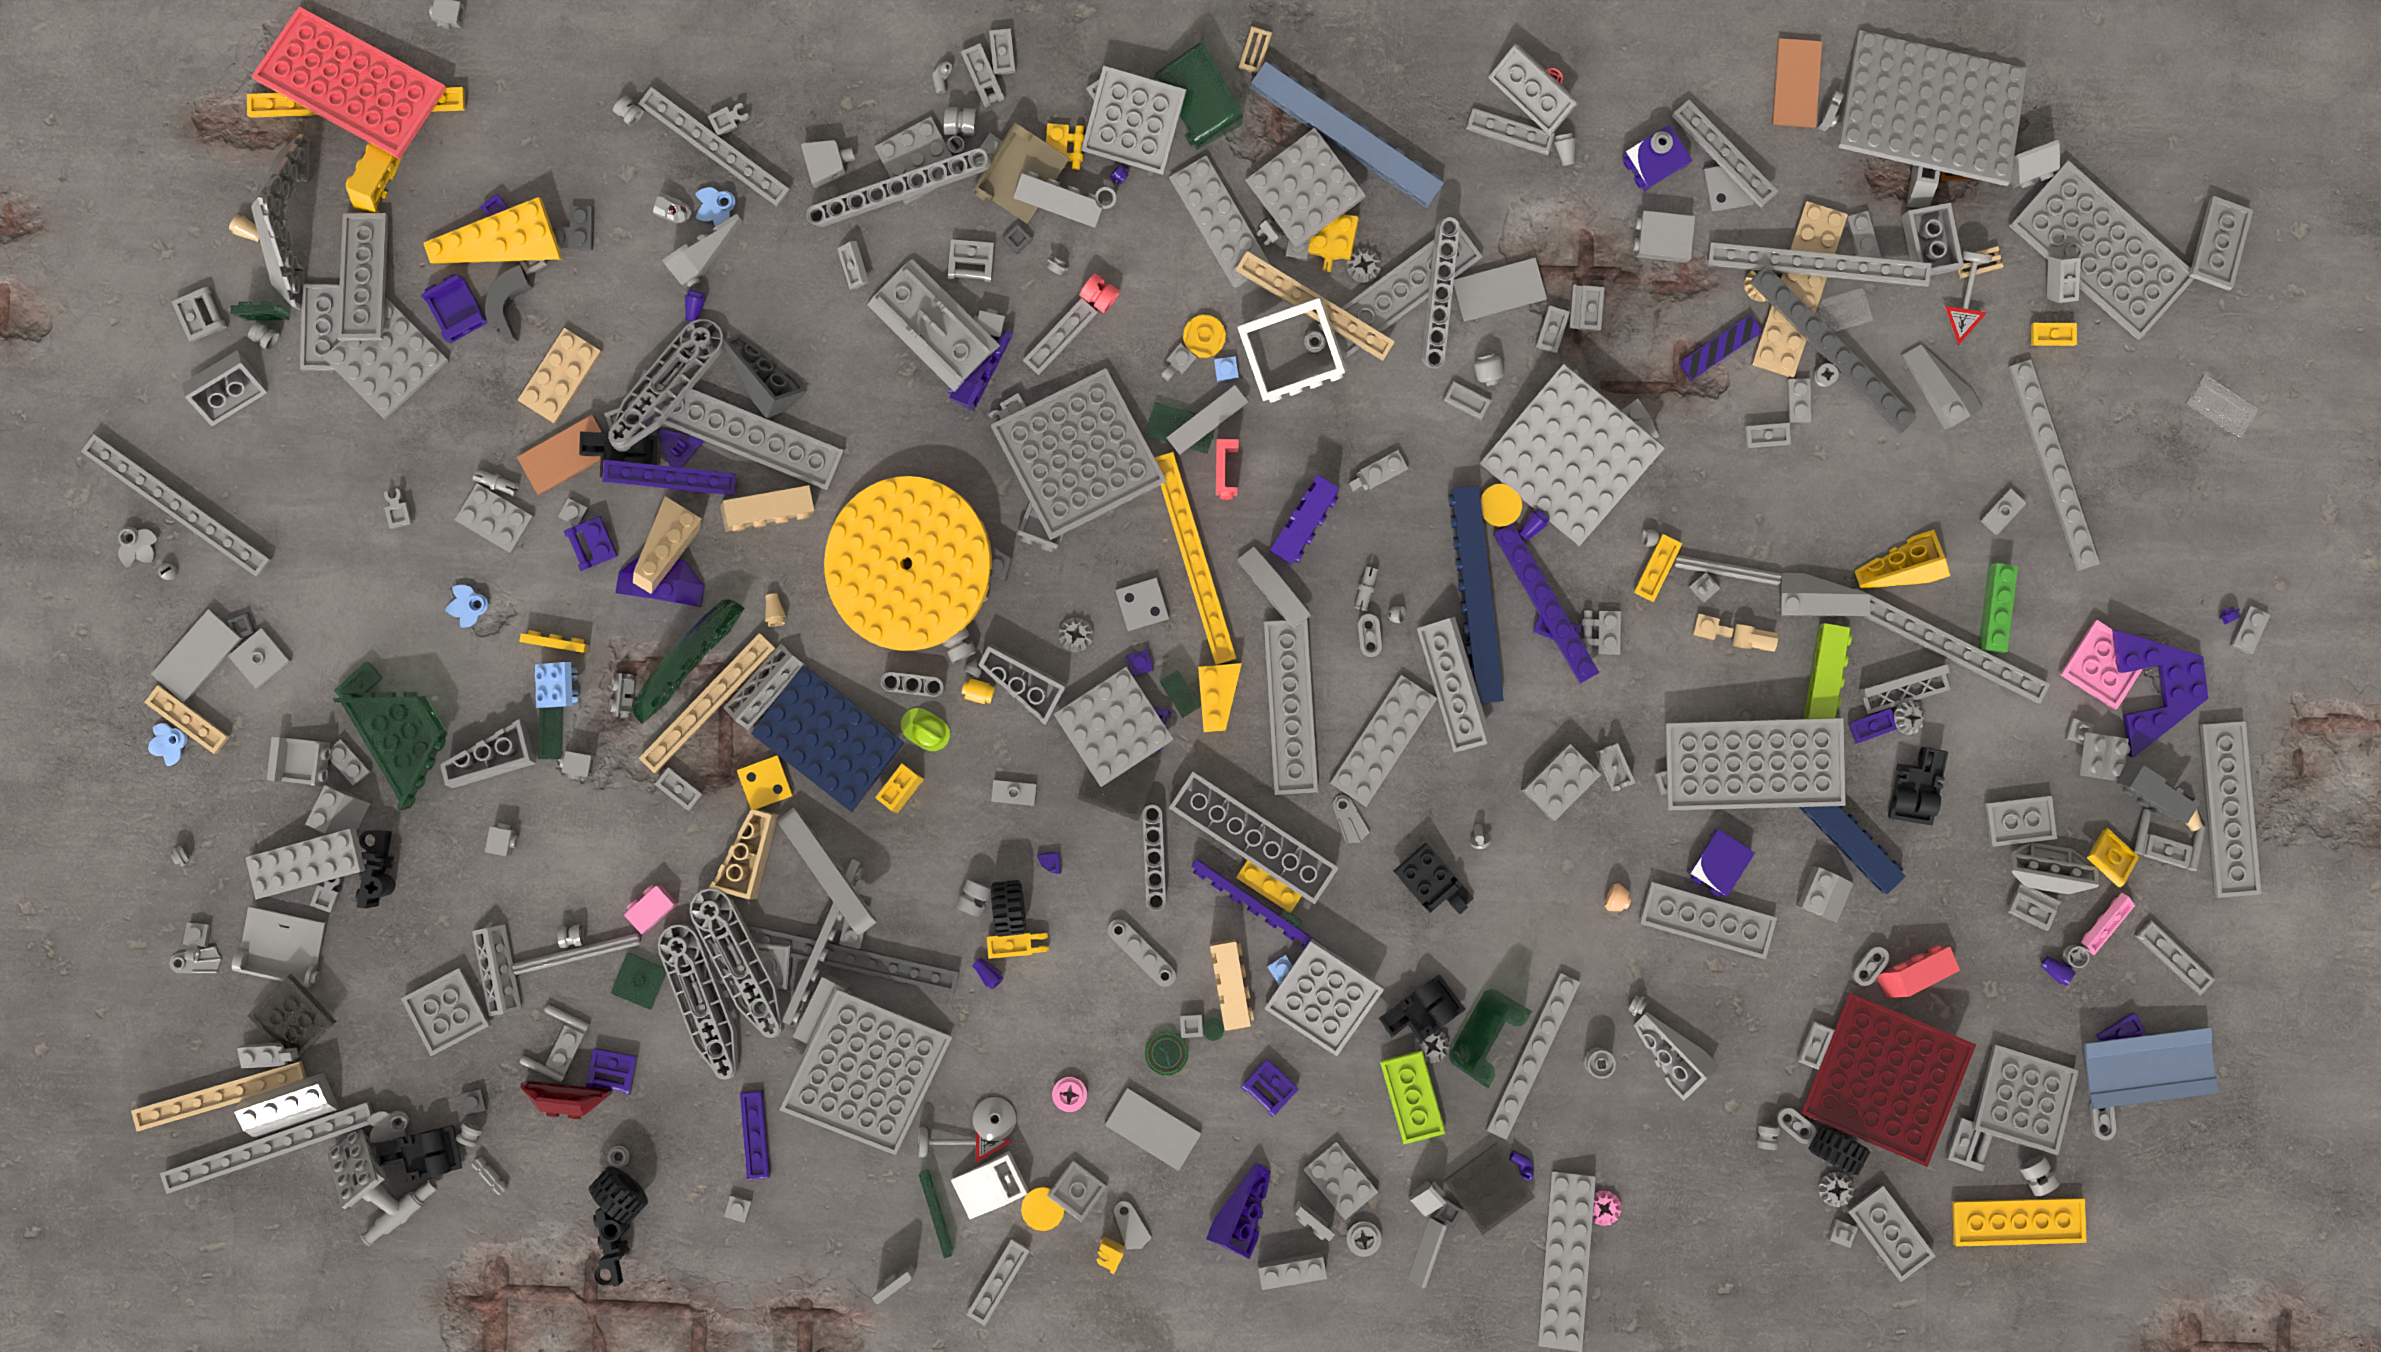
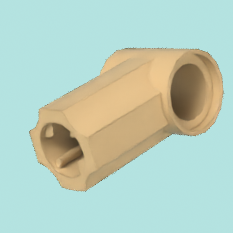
M1736 624L1732 646L1775 651L1778 643V633Z

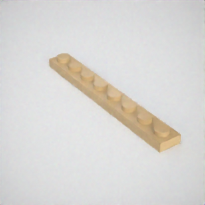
M1248 251L1236 268L1238 273L1292 306L1322 297ZM1322 297L1333 331L1383 361L1395 341ZM1316 309L1305 312V314L1320 322Z
M759 633L639 759L653 773H657L776 648Z
M299 1061L131 1110L136 1131H141L234 1104L242 1099L307 1077L303 1063Z

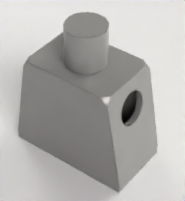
M836 140L801 144L814 188L845 175L844 163L855 160L852 147L840 150Z

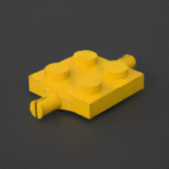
M1344 213L1310 239L1308 253L1325 259L1322 271L1331 272L1333 260H1351L1359 223L1358 216L1346 215Z

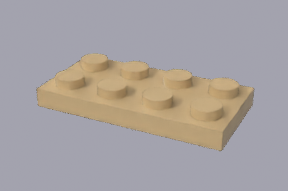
M564 328L518 398V401L556 424L602 351Z

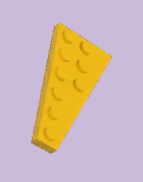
M539 197L423 243L429 261L432 264L563 260L543 200Z

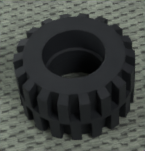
M1019 880L993 882L991 886V903L995 933L998 937L1025 934L1026 917L1021 882Z
M1820 1125L1808 1148L1812 1154L1851 1175H1859L1870 1154L1867 1147L1825 1125Z
M608 1166L589 1186V1192L597 1205L609 1216L622 1223L629 1224L648 1204V1198L640 1185L628 1174L612 1166Z

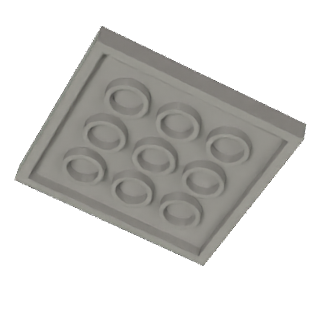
M1103 66L1081 151L1164 175L1187 89Z
M1315 128L1245 180L1296 249L1366 197Z
M387 298L385 299L383 340L340 341L323 356L384 420L394 413L449 361Z
M1127 667L1054 714L1100 787L1106 785L1174 740Z
M1311 939L1264 1009L1335 1056H1338L1381 995L1385 986Z
M1993 1045L1972 1129L2047 1153L2059 1155L2079 1070Z

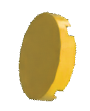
M1198 315L1187 322L1184 328L1183 341L1185 347L1199 358L1215 356L1222 350L1225 344L1226 332L1224 326L1217 318L1211 315Z
M1494 484L1481 495L1482 517L1488 524L1496 527H1505L1515 522L1520 516L1522 499L1510 486Z
M1045 1186L1029 1191L1022 1201L1021 1207L1022 1216L1027 1225L1040 1231L1053 1229L1064 1216V1209L1047 1197L1051 1188Z

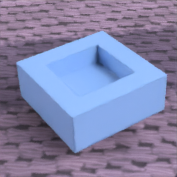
M1236 356L1214 359L1217 382L1239 378Z
M1283 955L1267 967L1280 985L1292 968V964L1287 956Z

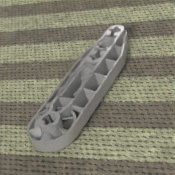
M698 319L686 325L623 399L609 431L608 438L614 449L620 452L627 451L632 445L658 429L719 357L724 348V337L720 327L715 322L707 319ZM710 327L715 329L712 335L708 331ZM712 338L719 339L720 344L714 345ZM673 350L676 351V352L670 357V359L665 363L664 361H665V360L667 359V357L672 353V351H673ZM661 366L662 368L660 369V371L654 376L653 379H651V376ZM699 367L700 369L698 370V372L693 376L691 380H689L688 378ZM647 382L648 385L644 388V390H643L639 395H637V393L640 391V389H641V388L645 385V383ZM683 384H687L683 388V390L678 394V396H676L675 394L683 386ZM632 399H635V400L633 401V403H632V404L628 407V409L625 411V409H626L627 405L629 404V402H630ZM670 400H673V402L667 407V409L664 412H661L662 409L667 405V403ZM657 416H659V418L657 419V421L654 422L653 424H651L652 421H653ZM633 420H638L637 423H635V424H630L631 421H633Z
M709 888L700 891L690 903L691 919L737 1009L763 1036L773 1038L780 1035L784 1029V1022H782L783 1015L778 987L733 899L729 894L718 889ZM704 892L707 893L710 901L705 902L702 896ZM720 894L723 895L721 901L717 899ZM714 906L716 911L710 913L709 909ZM735 914L737 920L733 922L732 919ZM739 922L747 938L745 941H742L734 924ZM726 928L727 932L721 935L719 930ZM704 931H708L710 934L706 936ZM711 936L720 952L718 955H715L708 941V938ZM728 936L731 937V939L733 940L734 944L731 943V941L729 940ZM723 938L726 939L728 946H726ZM748 941L757 957L754 961L744 945ZM735 946H736V948H737V950H738V952H739V954H740V956H741L742 959H740V957H739V955H738V953H737V951H736V949H735ZM720 956H722L730 971L727 975L718 960ZM759 961L767 977L765 980H762L754 964ZM732 975L740 993L735 994L727 977ZM768 980L773 988L774 1000L764 984ZM754 984L755 988L750 991L749 987ZM760 994L761 997L754 1000L753 997ZM742 995L750 1012L741 1005L738 996ZM759 1002H763L766 1005L765 1012L759 1010ZM769 1014L771 1015V1017L764 1020L763 1017ZM774 1023L775 1028L770 1030L769 1025Z
M683 923L672 925L665 929L659 937L658 950L693 1045L719 1079H730L739 1070L737 1031L698 931L691 925ZM676 927L680 936L674 937L672 928ZM689 931L692 932L690 937L687 935ZM664 941H668V945H663ZM682 943L683 948H679L678 944ZM705 961L706 967L711 977V979L708 981H706L704 978L703 967L701 964V962ZM691 965L692 970L687 971L686 967ZM674 972H676L678 975L679 981L683 989L682 991H679L678 985L673 975ZM709 982H713L719 1000L715 1001ZM683 992L690 1007V1011H687L684 1001L682 999L681 993ZM718 1002H720L725 1017L727 1019L725 1021L722 1020L721 1014L716 1004ZM689 1013H692L698 1028L696 1032L688 1015ZM727 1022H728V1025H729L730 1030H731V1040H732V1041H730V1038H729V1035H728V1033H727V1030H726V1027H725L724 1023H727ZM709 1025H713L714 1029H709ZM696 1034H700L706 1051L699 1043ZM716 1042L721 1044L722 1052L717 1051ZM724 1066H729V1069L725 1070Z

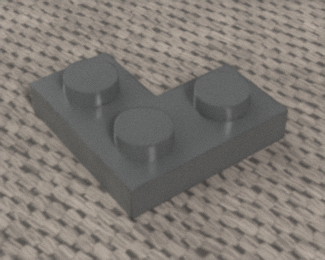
M570 206V227H552L559 250L593 251L594 208L592 206Z

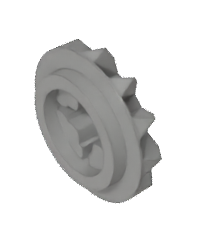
M1359 248L1352 253L1351 260H1347L1348 274L1357 282H1370L1378 276L1381 269V260L1376 252L1369 248ZM1361 257L1365 262L1370 263L1367 266V274L1362 267H1357L1361 263Z
M1070 618L1064 621L1059 629L1060 643L1071 652L1083 651L1092 642L1093 630L1090 624L1082 618ZM1079 626V633L1085 638H1077L1074 644H1072V636L1067 631H1075Z
M1906 700L1897 706L1894 720L1896 727L1901 733L1912 735L1918 733L1919 729L1923 727L1922 720L1925 717L1922 716V712L1924 709L1919 707V703ZM1912 715L1914 719L1910 720L1905 718V716Z
M1437 1030L1425 1039V1041L1432 1043L1437 1038L1435 1045L1439 1051L1432 1049L1428 1052L1426 1043L1424 1041L1420 1042L1417 1037L1415 1039V1051L1422 1049L1425 1061L1428 1063L1440 1062L1447 1056L1449 1049L1448 1038L1440 1030Z
M1831 1172L1820 1181V1197L1830 1206H1843L1848 1204L1853 1197V1183L1844 1173ZM1836 1183L1839 1187L1844 1188L1842 1191H1839L1838 1197L1836 1193L1829 1191L1835 1188Z
M1360 1221L1352 1225L1347 1232V1245L1358 1256H1370L1381 1245L1380 1231L1371 1222ZM1361 1230H1363L1366 1236H1370V1239L1366 1241V1247H1364L1362 1241L1356 1240L1361 1237Z

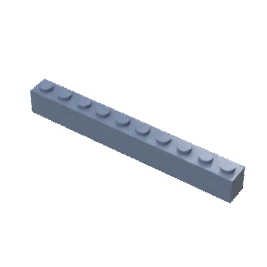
M1265 61L1251 82L1250 88L1311 130L1315 128L1321 137L1428 209L1444 184L1439 175L1434 172H1427L1423 169L1424 166L1417 160L1411 161L1405 157L1406 153L1401 149H1393L1389 146L1385 138L1379 135L1377 137L1374 136L1366 125L1362 123L1358 125L1352 121L1353 118L1344 111L1342 113L1335 109V105L1327 99L1321 100L1313 89L1309 87L1305 89L1299 85L1300 82L1292 75L1286 76L1281 72L1282 69L1279 66Z

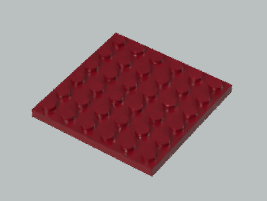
M1849 993L1801 1114L1928 1167L1976 1044Z

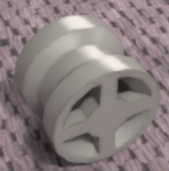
M1826 363L1814 371L1813 379L1818 386L1827 387L1837 381L1839 372L1834 365Z
M463 1122L461 1125L462 1131L456 1136V1140L466 1146L476 1147L478 1144L477 1138L482 1135L483 1129L475 1124Z

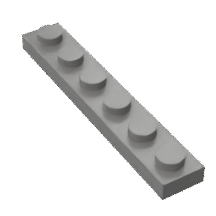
M1690 100L1673 113L1672 117L1760 208L1778 193V190Z

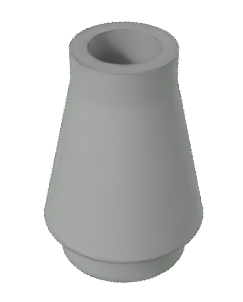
M1568 133L1555 136L1556 142L1554 144L1561 158L1562 166L1575 164V138H1573V134Z

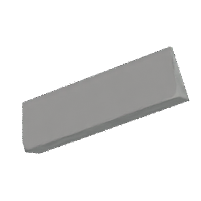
M1434 1218L1428 1219L1408 1276L1410 1281L1422 1288L1427 1286L1447 1228L1445 1223Z

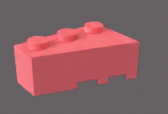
M1932 946L1924 954L1914 955L1905 962L1883 970L1877 977V980L1885 998L1909 997L1960 971L1951 947Z

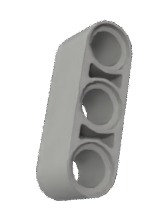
M888 672L881 678L882 688L889 692L939 697L945 691L944 682L936 677ZM890 676H894L897 679V684L894 688H889L886 684V680ZM915 678L919 686L916 690L911 691L908 688V682ZM933 681H937L940 684V690L937 693H932L929 690V685Z

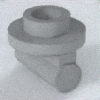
M1474 825L1475 836L1470 839L1471 846L1477 849L1487 848L1492 842L1491 836L1483 833L1482 825Z

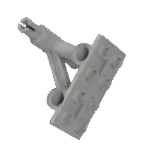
M361 1127L351 1132L340 1144L334 1146L328 1153V1159L342 1208L352 1207L363 1198L385 1211L376 1219L375 1225L361 1235L363 1242L370 1246L383 1234H389L400 1224L405 1223L414 1212L423 1206L424 1200L438 1190V1186L432 1179H428L416 1191H409L400 1200H397L382 1182L386 1179V1174L379 1165L373 1162L372 1158L376 1154L375 1143L370 1142V1138L366 1136L365 1130Z

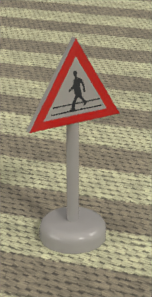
M1970 251L1961 252L1963 260L1972 261L1963 309L1944 306L1957 345L1965 339L1987 313L1969 310L1968 307L1978 262L1990 263L1992 255Z
M919 1127L918 1157L923 1158L927 1156L928 1145H975L976 1164L1012 1141L1007 1138L999 1141H989L982 1138L976 1130L975 1139H928L927 1128Z

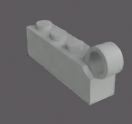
M1028 170L1026 174H1021L1013 197L1014 199L1094 228L1102 208H1111L1116 202V194L1110 187H1101L1096 191L1095 195L1088 193V196L1079 194L1080 189L1069 185L1067 189L1059 186L1060 182L1050 178L1047 179V182L1038 179L1039 174ZM1103 190H1108L1112 193L1113 199L1108 205H1102L1098 201V195Z

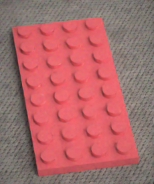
M300 6L252 74V78L257 82L398 159L402 157L447 89L442 83Z

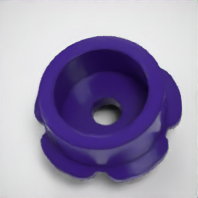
M1120 164L1112 172L1110 178L1113 180V184L1117 182L1122 184L1129 175L1126 172L1128 167L1124 168Z
M2230 607L2222 611V616L2219 617V620L2222 619L2224 624L2240 618V609L2235 610L2234 607Z

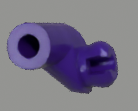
M1513 1150L1509 1155V1160L1518 1164L1520 1175L1525 1181L1532 1180L1534 1168L1531 1159Z

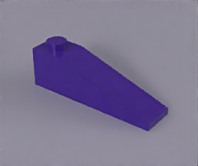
M1254 1164L1214 1218L1206 1238L1207 1240L1250 1259L1259 1237L1260 1231L1256 1229L1258 1219H1262L1263 1211L1260 1208L1262 1200L1267 1195L1270 1170L1260 1164Z

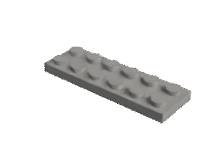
M1207 156L1202 157L1169 177L1234 289L1250 281V279L1236 271L1237 266L1247 251L1271 265Z
M386 213L343 214L337 339L340 341L383 340L389 217Z
M1448 618L1417 628L1453 752L1491 743L1492 739L1456 618Z
M1400 675L1330 784L1367 807L1437 698Z
M355 828L245 857L255 900L366 871Z
M1650 881L1639 923L1766 960L1777 917Z

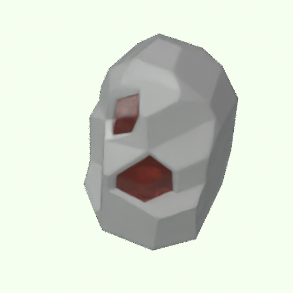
M664 193L658 195L653 209L655 215L674 223H685L691 218L692 212L686 203Z

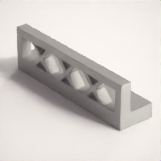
M780 644L723 708L737 723L749 730L784 691L802 665H806L783 644ZM784 652L786 655L780 662H777L778 657ZM769 670V674L763 678V674ZM753 686H755L754 691L751 694H748L749 690ZM741 702L740 707L734 712L732 709L737 703Z
M1948 665L1936 666L1859 689L1866 714L1898 706L1906 700L1914 701L1951 690L1946 676L1947 673H1950ZM1940 676L1943 687L1935 689L1929 686L1932 678ZM1919 683L1923 686L1918 695L1908 692L1911 684ZM1898 689L1903 692L1898 701L1887 698L1891 690ZM1877 695L1882 698L1878 707L1870 708L1867 697Z
M505 924L472 931L488 1015H501L522 1010L516 978L512 969L513 962ZM481 934H483L484 944L482 942ZM494 1000L496 1001L498 1010L495 1009Z

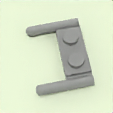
M2144 808L2134 853L2181 868H2188L2191 871H2197L2206 827L2203 825L2200 829L2196 830L2193 847L2153 834H2147L2152 813L2150 812L2151 809Z
M547 1005L544 1008L545 1013L566 1022L547 1060L546 1066L526 1056L520 1058V1063L562 1083L590 1024L551 1005Z

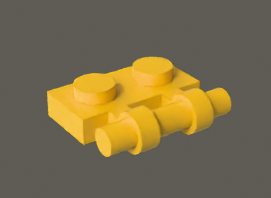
M1048 123L1046 143L1070 158L1069 161L1072 162L1073 170H1080L1084 157L1081 151L1085 138L1084 126H1076L1075 134H1069V125ZM1068 142H1074L1073 153H1067Z

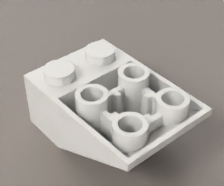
M1010 1151L951 1179L969 1219L1009 1204L1028 1193V1188Z

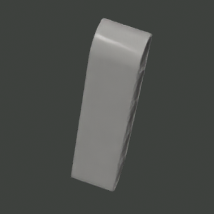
M1151 804L1143 810L1146 903L1152 911H1160L1166 904L1163 819L1160 807ZM1149 808L1157 809L1159 816L1156 820H1149L1147 818L1146 812ZM1150 830L1159 832L1160 838L1156 842L1148 840L1147 833ZM1153 851L1158 852L1161 857L1160 861L1155 864L1148 860L1149 853ZM1153 873L1159 874L1162 879L1161 883L1152 885L1149 882L1150 875ZM1154 895H1159L1163 900L1162 904L1158 907H1154L1150 903V898Z

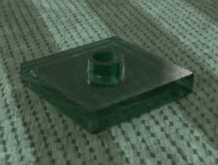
M627 953L611 994L651 1010L666 977L665 968L634 954Z

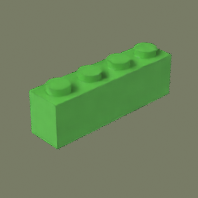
M2000 563L1988 566L1978 647L1983 651L2008 652L2018 566Z

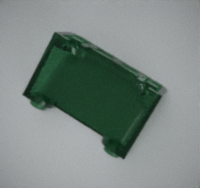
M1202 42L1191 47L1155 73L1156 77L1154 80L1187 89L1180 117L1188 132L1185 134L1189 145H1194L1196 150L1242 126V114Z
M1496 989L1486 990L1481 995L1449 1052L1450 1062L1475 1081L1489 1088L1495 1077V1069L1484 1059L1505 1022L1513 1026H1521L1528 1020L1532 1011Z

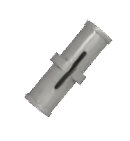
M477 468L474 472L478 475H473V481L490 486V489L494 491L498 489L511 496H515L517 491L511 488L519 489V483L504 479L500 474L496 473L494 475L480 468Z
M1365 566L1362 583L1358 585L1359 593L1354 606L1355 609L1360 610L1363 601L1361 610L1366 612L1371 594L1375 591L1373 587L1379 572L1378 569L1373 568L1372 574L1369 576L1371 567Z

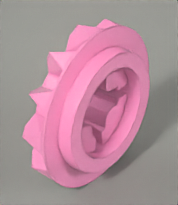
M1066 1077L1055 1084L1052 1098L1055 1105L1062 1111L1074 1112L1085 1104L1087 1090L1081 1080L1074 1077ZM1070 1085H1072L1073 1093L1079 1096H1073L1070 1103H1068L1067 1096L1060 1092H1067Z
M1598 1191L1595 1193L1593 1222L1601 1226L1612 1225V1223L1619 1219L1622 1212L1621 1202L1612 1192ZM1597 1203L1603 1205L1609 1203L1608 1209L1610 1210L1611 1214L1606 1212L1600 1214L1601 1209L1599 1208V1205H1597Z

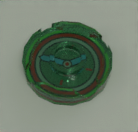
M1160 1032L1148 1041L1145 1049V1059L1148 1066L1156 1073L1173 1075L1185 1066L1188 1059V1048L1185 1041L1178 1034Z

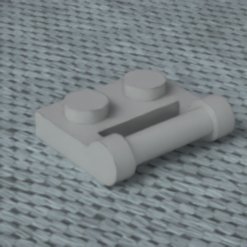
M951 239L948 279H955L957 277L981 279L985 282H991L994 243ZM956 263L985 265V271L956 269Z
M210 287L201 288L172 301L190 342L227 328L211 295L213 293ZM203 298L213 323L210 325L207 324L197 301Z
M1959 1117L1946 1159L1983 1172L1985 1168L1983 1163L1993 1135L1984 1133L1975 1161H1972L1971 1158L1980 1131L1972 1129V1121Z

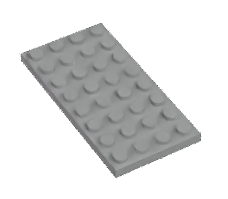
M2069 160L2063 164L2054 177L2047 182L2009 225L2047 260L2048 256L2053 255L2063 257V255L2080 257L2079 288L2137 340L2147 333L2195 279L2189 277L2190 267Z
M1843 718L1665 723L1668 810L1846 806Z

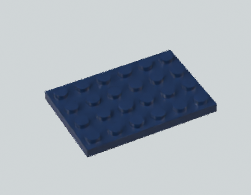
M802 665L751 733L850 812L855 810L905 743L804 665Z

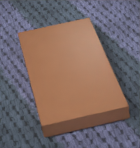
M1778 39L1772 125L1804 128L1816 127L1822 41Z
M594 415L588 416L517 457L538 495L543 494L600 461V456L579 455L580 431L603 433Z

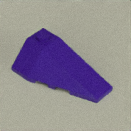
M1007 330L996 341L1000 347L989 355L964 380L956 392L949 388L948 393L951 394L949 397L951 401L973 412L975 411L1013 336L1011 331Z

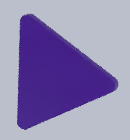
M659 429L657 432L670 467L682 468L704 443L703 440L689 434Z

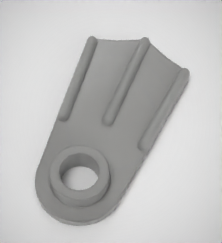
M1346 795L1337 796L1333 800V809L1345 843H1361L1364 837L1370 833L1368 827L1351 799ZM1345 801L1347 803L1346 808L1340 809L1338 806L1339 802Z
M216 946L200 949L198 962L185 960L186 952L173 955L169 962L170 968L176 973H218L222 958ZM178 959L182 961L181 967L176 965Z
M1120 1201L1114 1208V1214L1126 1249H1142L1151 1239V1236L1133 1205L1128 1201ZM1126 1207L1128 1212L1122 1214L1120 1208Z

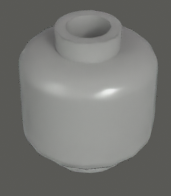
M1494 352L1478 356V360L1474 363L1477 380L1483 383L1486 382V386L1498 384V379L1504 376L1501 357L1495 355Z

